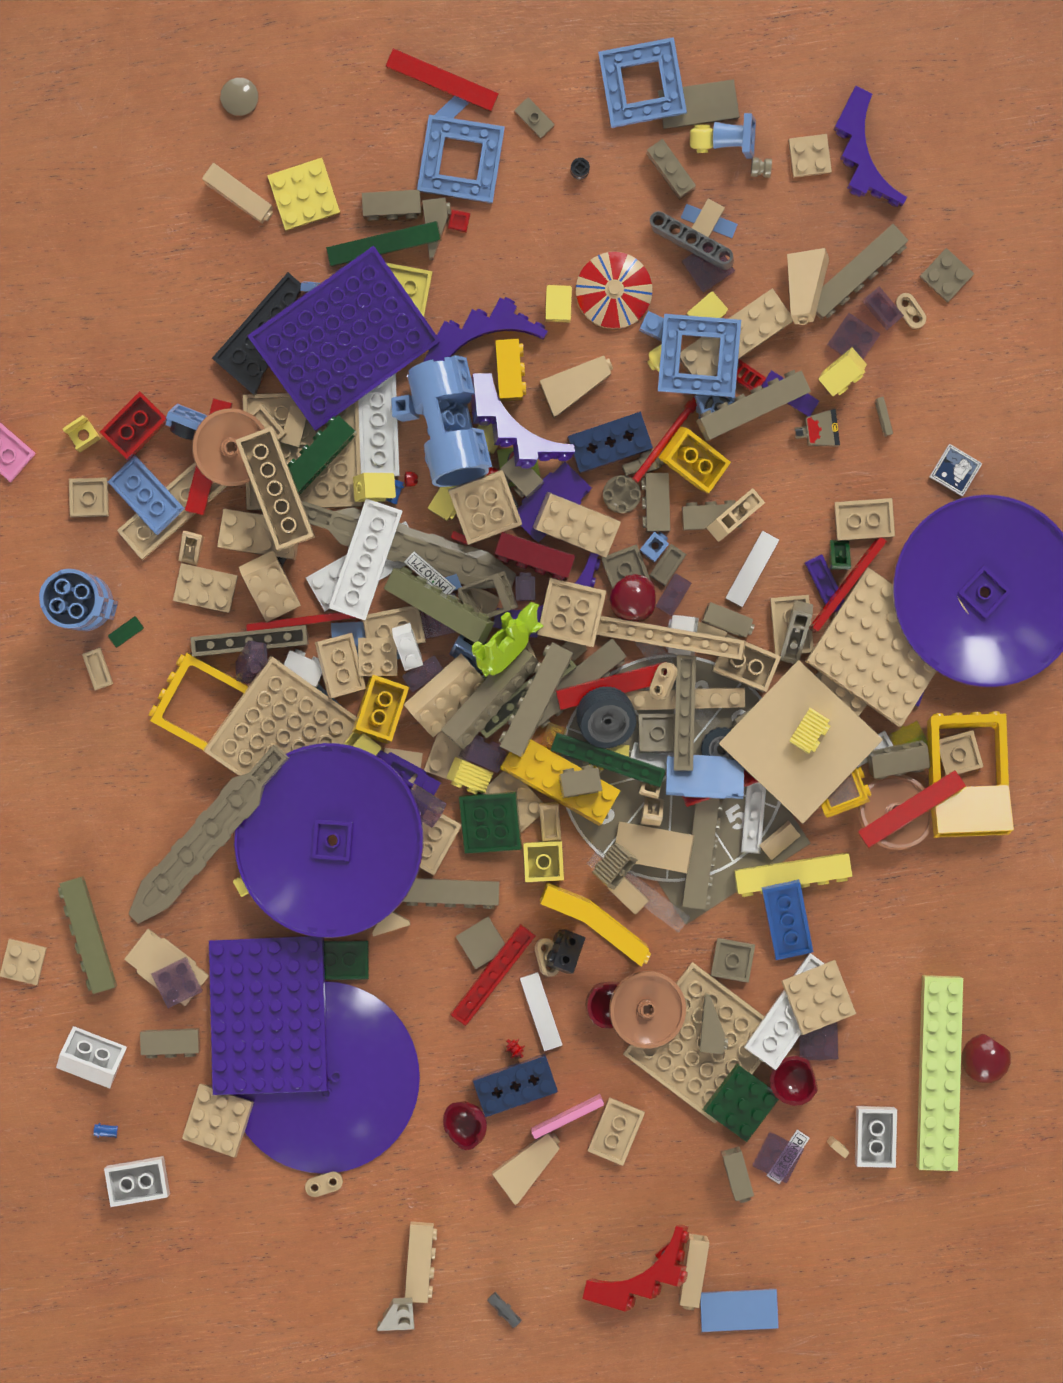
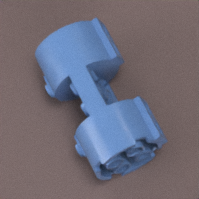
M454 355L452 357H444V361L434 362L432 359L412 367L407 377L415 413L424 415L428 426L427 432L430 440L424 444V452L432 484L438 487H452L484 477L489 472V467H492L484 430L472 427L467 404L472 400L471 395L475 394L467 358Z
M63 569L52 574L45 580L39 593L40 607L50 622L62 628L78 631L94 630L102 626L108 619L114 620L118 601L113 600L110 588L102 579L75 569Z

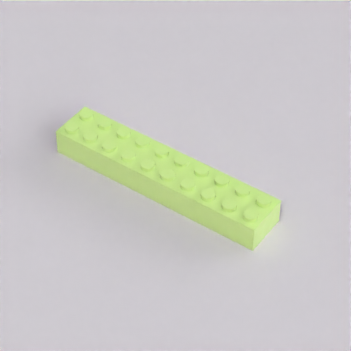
M922 975L916 1164L919 1170L958 1171L963 978L960 976Z

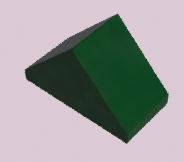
M830 540V570L851 569L849 541Z

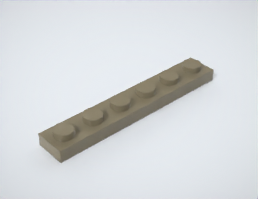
M677 655L674 771H693L696 656Z

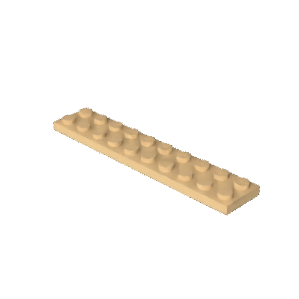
M262 404L250 413L262 423L265 429L272 426L278 441L287 434ZM195 462L166 487L184 508L186 507L196 468ZM213 482L208 503L227 486ZM184 509L159 535H156L136 513L117 531L137 555L144 560L196 513L188 512Z

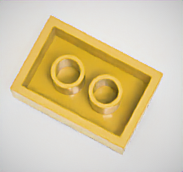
M519 339L496 340L499 399L501 402L523 400V395H526V382H522L521 376H525L524 363H520V357L524 355L523 343L519 344Z
M684 427L678 429L658 457L692 485L705 493H710L731 463L691 430Z
M372 675L368 680L352 732L360 735L364 733L369 738L386 744L392 742L409 687Z

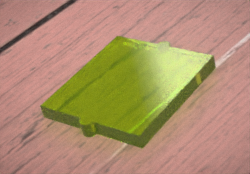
M918 721L907 726H901V729L889 734L894 746L916 741H923L928 746V741Z

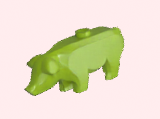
M530 602L519 612L517 619H512L511 614L506 612L501 616L502 629L495 633L487 644L482 645L481 642L477 641L472 645V653L476 657L477 667L482 670L484 676L487 677L489 674L496 675L502 672L526 647L531 633H536L544 627L537 620L539 604Z

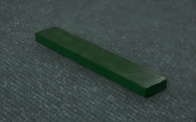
M434 221L329 246L326 249L329 263L332 267L351 262L372 246L377 249L380 255L442 240L438 222Z
M558 732L550 750L659 788L666 772L664 768L605 748L595 747L590 743Z

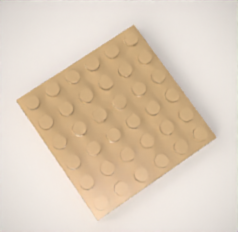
M288 393L256 394V396L253 394L243 395V411L251 413L262 404L283 430L290 406L298 407ZM357 400L338 414L356 431L357 435L300 495L302 501L323 508L362 506V502H355L353 487V477L361 474L359 406ZM307 420L299 448L281 443V439L279 440L287 464L293 458L297 460L301 456L299 453L306 444L310 446L314 442L312 438L318 431L321 430L323 432L327 428L326 423L317 430H314ZM250 481L246 483L247 510H262Z
M868 567L862 573L806 660L812 667L898 727L903 725L936 673V670L924 662L913 650L901 630L894 607L893 584Z
M270 656L203 751L241 776L249 773L273 745H277L287 754L298 748L313 744H344L353 733L352 730L356 716Z
M692 962L676 982L686 1002V1016L678 1034L668 1043L656 1048H639L630 1044L623 1055L713 1123H716L717 1120L702 1109L736 1064H739L751 1074L760 1065L762 1060L745 1049L744 1046L765 1016ZM705 993L710 994L725 1033V1038H728L727 1050H724L723 1054L699 1051Z

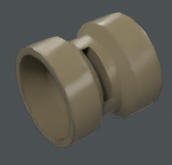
M753 157L751 176L757 177L762 174L764 178H770L772 159L766 158L762 162L759 158Z

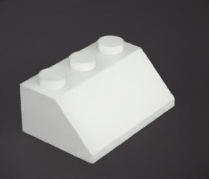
M73 1026L59 1055L56 1068L110 1088L127 1047Z

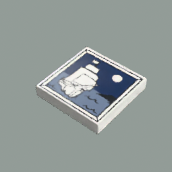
M949 444L929 477L962 497L982 463Z

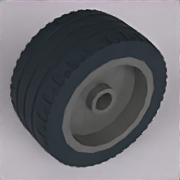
M607 686L599 687L584 695L578 704L576 716L579 729L583 737L595 747L605 749L617 747L626 742L633 734L636 727L635 710L630 699L621 690Z

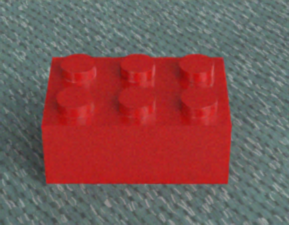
M139 391L99 433L129 461L166 424L167 418Z

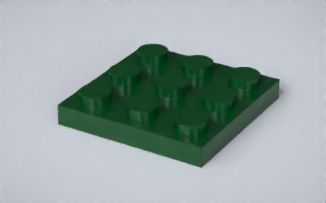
M517 792L459 796L465 854L522 849Z
M736 1064L702 1110L747 1142L779 1099L775 1097L769 1086L739 1064Z

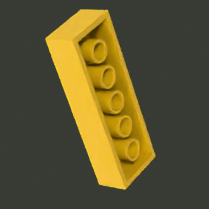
M530 740L522 757L509 752L500 767L502 771L509 773L516 779L598 826L603 823L620 793L619 789L601 780L602 791L599 793L562 798L559 775L563 773L562 770L574 768V771H580L582 768L533 740Z

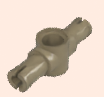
M653 450L640 454V457L637 458L638 460L622 465L625 476L636 473ZM657 457L646 473L661 468L664 462Z

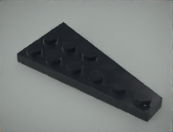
M289 272L286 273L212 357L216 363L254 396H256L268 364L247 335L298 299L301 292V283Z

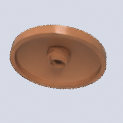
M222 409L211 413L199 424L193 436L192 453L196 466L206 478L220 485L239 486L250 482L251 480L236 440L265 429L255 416L240 409Z
M890 775L885 779H875L868 785L871 796H868L870 802L858 806L862 827H866L925 788L918 781L906 775ZM931 809L877 844L893 850H904L917 845L929 834L932 828Z
M641 971L626 977L615 988L609 1004V1016L614 1030L624 1041L639 1048H656L671 1041L682 1028L686 1016V1002L681 989L672 979L659 972Z

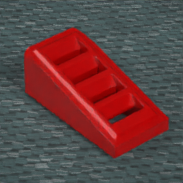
M740 359L738 360L740 366L737 369L736 381L749 391L761 386L766 377ZM745 368V373L739 378L738 374ZM749 372L752 373L753 375L750 377V379L747 382H745L744 379L749 374ZM757 377L758 381L754 386H751V382Z

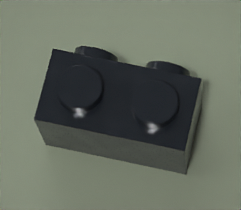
M566 929L558 930L553 938V948L547 955L548 962L546 966L566 974H574L586 937Z

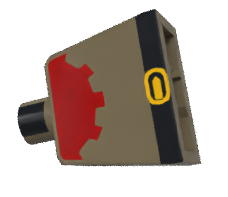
M836 409L806 417L804 419L805 426L794 427L795 438H806L808 446H840Z

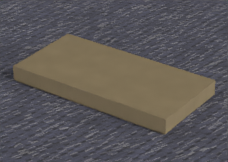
M734 79L683 87L687 114L662 118L663 129H671L740 118ZM658 90L659 98L665 97L664 91Z

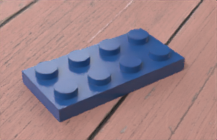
M800 880L761 887L775 959L780 960L813 953Z

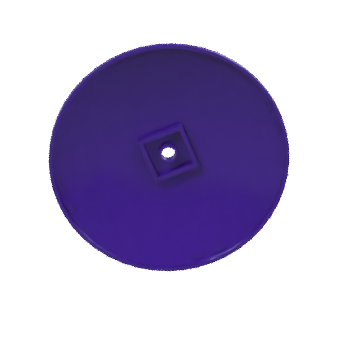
M976 495L961 498L938 508L918 524L905 542L898 557L893 579V599L896 616L901 630L913 650L924 662L942 675L964 684L979 687H997L1018 683L1040 673L1063 652V532L1059 527L1033 506L999 495ZM982 587H986L989 590L987 598L980 595ZM958 598H959L960 601L962 602V604H963V606L965 607V609L967 610V612H966V611L964 610V608L962 607V605H961V603L959 602Z
M321 743L288 752L286 755L289 759L264 786L260 805L235 830V855L243 883L254 901L267 915L295 932L308 936L333 938L348 936L369 929L384 920L401 904L413 886L419 872L423 854L424 834L420 811L415 798L402 777L389 764L361 748L338 743ZM331 835H335L338 840L334 846H331L328 842Z
M325 981L328 1091L233 1094L254 1102L245 1133L261 1151L285 1166L300 1171L321 1174L343 1172L360 1167L385 1152L406 1128L416 1105L420 1082L419 1062L413 1040L396 1013L379 998L363 989Z

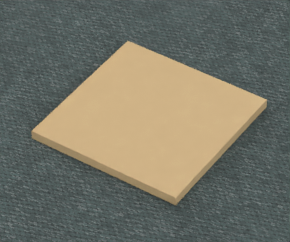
M798 660L720 741L719 745L803 824L883 739ZM809 708L829 719L828 724L831 727L825 736L823 734L820 735L818 741L821 743L816 751L813 752L811 750L808 754L789 741Z

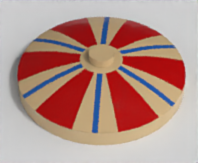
M607 252L594 257L583 267L577 279L576 298L582 313L592 323L607 329H621L636 323L646 313L652 299V282L648 271L636 258L621 252Z

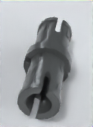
M496 1292L487 1299L496 1309L498 1315L502 1316L512 1328H515L522 1321L510 1308L511 1305L509 1303L506 1304Z

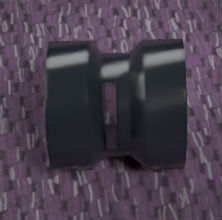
M584 158L573 160L570 170L571 175L578 180L585 179L590 170L589 162Z

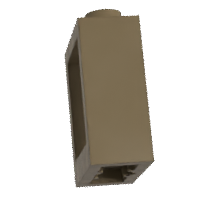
M505 571L458 588L460 601L463 604L471 605L474 607V611L479 613L470 589L494 581L503 608L487 613L486 615L490 618L518 607Z
M712 602L708 603L701 620L742 638H746L747 635L750 636L755 627V624H752L754 619Z
M740 1147L721 1151L735 1201H740V1203L750 1201V1197H753L754 1193Z

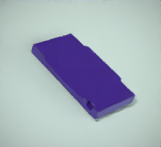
M566 462L554 473L550 472L543 479L544 484L529 499L525 497L522 500V505L517 510L522 522L520 526L537 543L547 535L533 528L547 492L580 505L581 499L592 489Z
M380 750L376 756L389 764L402 777L415 798L420 815L423 816L441 782L426 775V771L394 753H386ZM415 773L418 774L414 783H411L409 780Z

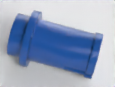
M395 480L396 497L387 498L385 501L397 504L401 489L404 488V482Z
M101 1123L94 1125V1136H97V1138L99 1136L117 1138V1125H101Z

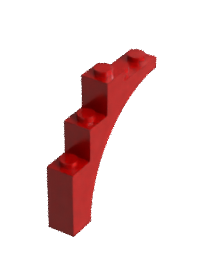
M681 1224L675 1227L672 1239L665 1252L643 1273L623 1281H602L593 1278L586 1280L582 1299L625 1312L634 1307L636 1301L634 1294L653 1299L657 1298V1295L661 1292L662 1285L660 1282L676 1287L683 1285L687 1280L688 1272H686L687 1266L681 1265L680 1262L683 1261L685 1256L683 1248L689 1239V1232H687L689 1226Z

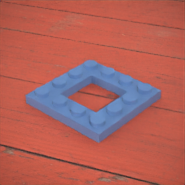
M674 37L598 52L611 128L687 114ZM659 62L665 97L627 104L621 68Z
M429 115L417 190L424 193L493 203L505 127ZM445 138L482 144L477 180L439 174Z
M664 314L658 391L735 398L741 320ZM682 335L720 338L717 376L679 373Z

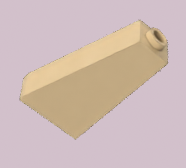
M212 163L202 178L208 187L260 223L271 218L273 215L271 204L215 163Z
M825 248L787 254L791 317L795 324L805 325L808 322H813L815 319L829 262V256Z
M601 356L540 380V385L553 418L559 416L611 375L610 370L613 367L610 359H605V356Z
M547 1133L537 1138L492 1171L495 1179L515 1205L519 1203L560 1149L558 1145L560 1141L554 1133Z
M689 1234L684 1265L687 1266L686 1272H688L686 1282L681 1285L679 1304L687 1310H694V1307L699 1308L709 1249L707 1236Z

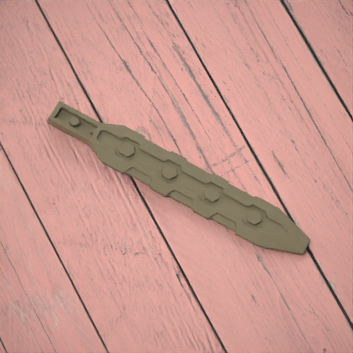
M302 501L310 524L329 530L340 544L350 547L362 510L352 507L332 511ZM398 523L387 556L388 560L404 563L415 552L442 576L448 577L457 574L460 583L464 585L505 571L512 588L516 573L487 551L471 546L466 547L445 540L444 537L409 528L402 523ZM491 581L483 585L477 586L475 588L496 587L494 581Z
M273 745L249 773L232 778L220 791V795L209 808L198 816L195 824L182 838L176 841L166 857L141 881L128 913L138 924L169 908L192 878L203 870L207 865V861L215 852L226 844L237 827L245 819H248L260 805L264 786L289 759L277 745Z

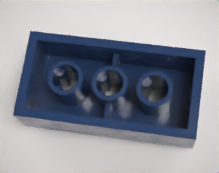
M641 411L567 437L569 444H574L575 447L573 456L579 474L653 449ZM625 432L633 434L632 441L623 438L626 435ZM608 438L615 441L613 443L614 447L610 448L609 445H605ZM590 444L597 447L594 454L591 451H587Z
M546 1054L473 1078L485 1117L558 1092ZM531 1075L539 1077L537 1083L528 1081V1079H531ZM513 1081L521 1084V1086H518L519 1089L515 1090V1088L510 1087ZM495 1087L498 1090L502 1089L503 1092H500V1096L492 1093Z

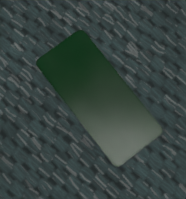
M134 616L110 633L108 637L117 648L143 630L144 627L138 618Z

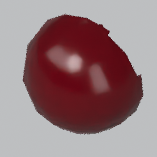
M627 575L611 589L609 597L610 607L614 614L622 620L633 622L646 620L652 616L655 610L656 594L653 582L643 575Z
M619 982L598 983L592 987L587 995L585 1003L587 1014L593 1023L601 1028H613L609 1016V1004Z
M980 1034L972 1037L965 1044L962 1051V1064L966 1073L973 1080L980 1083H993L1000 1080L1008 1072L1011 1064V1053L1007 1048L989 1036Z
M799 1056L786 1057L776 1070H772L770 1077L771 1089L775 1097L785 1104L792 1106L803 1105L811 1101L818 1091L814 1070L811 1063L805 1058Z
M462 1101L452 1103L446 1108L443 1115L444 1130L448 1133L451 1140L458 1145V1148L471 1150L483 1141L487 1131V1121L478 1106Z

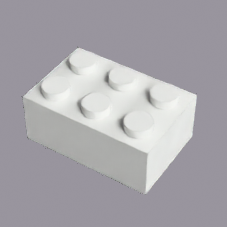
M856 1106V1166L896 1168L897 1109L895 1107Z
M164 1156L108 1165L104 1169L111 1207L167 1198L170 1195Z

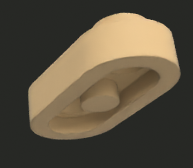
M903 293L899 295L895 302L897 310L909 327L913 329L921 328L926 322L924 311L911 294ZM903 300L908 302L907 307L902 306ZM913 316H917L919 318L918 323L913 322Z
M664 662L658 666L650 686V694L654 699L664 700L669 696L677 677V668L674 664ZM657 687H660L659 693L656 691Z
M547 938L536 942L535 953L540 972L545 976H555L559 972L558 970L551 967L550 970L546 969L547 955L554 945L553 941ZM542 945L546 947L544 952L541 949Z
M329 1172L312 1177L306 1182L305 1190L311 1197H318L337 1191L343 1184V1177L339 1172ZM334 1178L336 1179L337 1183L335 1185L330 1184L329 1180ZM313 1184H316L318 1186V1190H312L311 1186Z

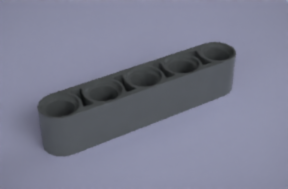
M657 211L650 216L651 228L656 234L720 269L728 270L733 266L734 257L729 248L663 212ZM657 220L664 221L660 226L654 224ZM673 229L680 230L676 235L671 234ZM689 238L697 239L693 244L687 242ZM706 247L713 248L710 253L703 251ZM722 256L730 257L726 262L720 260Z

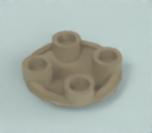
M234 78L223 86L220 100L228 113L243 116L255 110L258 102V91L251 81L245 78Z
M624 475L615 476L610 479L603 490V499L607 507L614 512L622 514L636 508L641 497L640 487L637 482L631 477Z

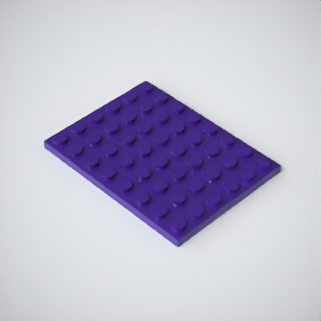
M374 246L367 249L247 335L314 430L320 428L333 416L335 417L440 342V339Z
M324 937L210 940L209 967L213 1095L328 1091Z

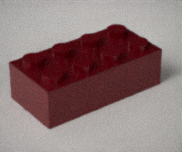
M504 532L501 533L495 551V556L501 562L508 564L510 560L516 562V567L527 569L528 566L534 568V572L545 576V573L553 575V579L561 581L568 579L575 559L574 555Z

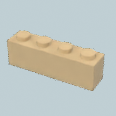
M411 1222L405 1298L412 1297V1302L428 1303V1298H432L433 1286H429V1281L434 1278V1267H431V1259L435 1260L436 1248H432V1241L437 1238V1229H433L434 1223Z

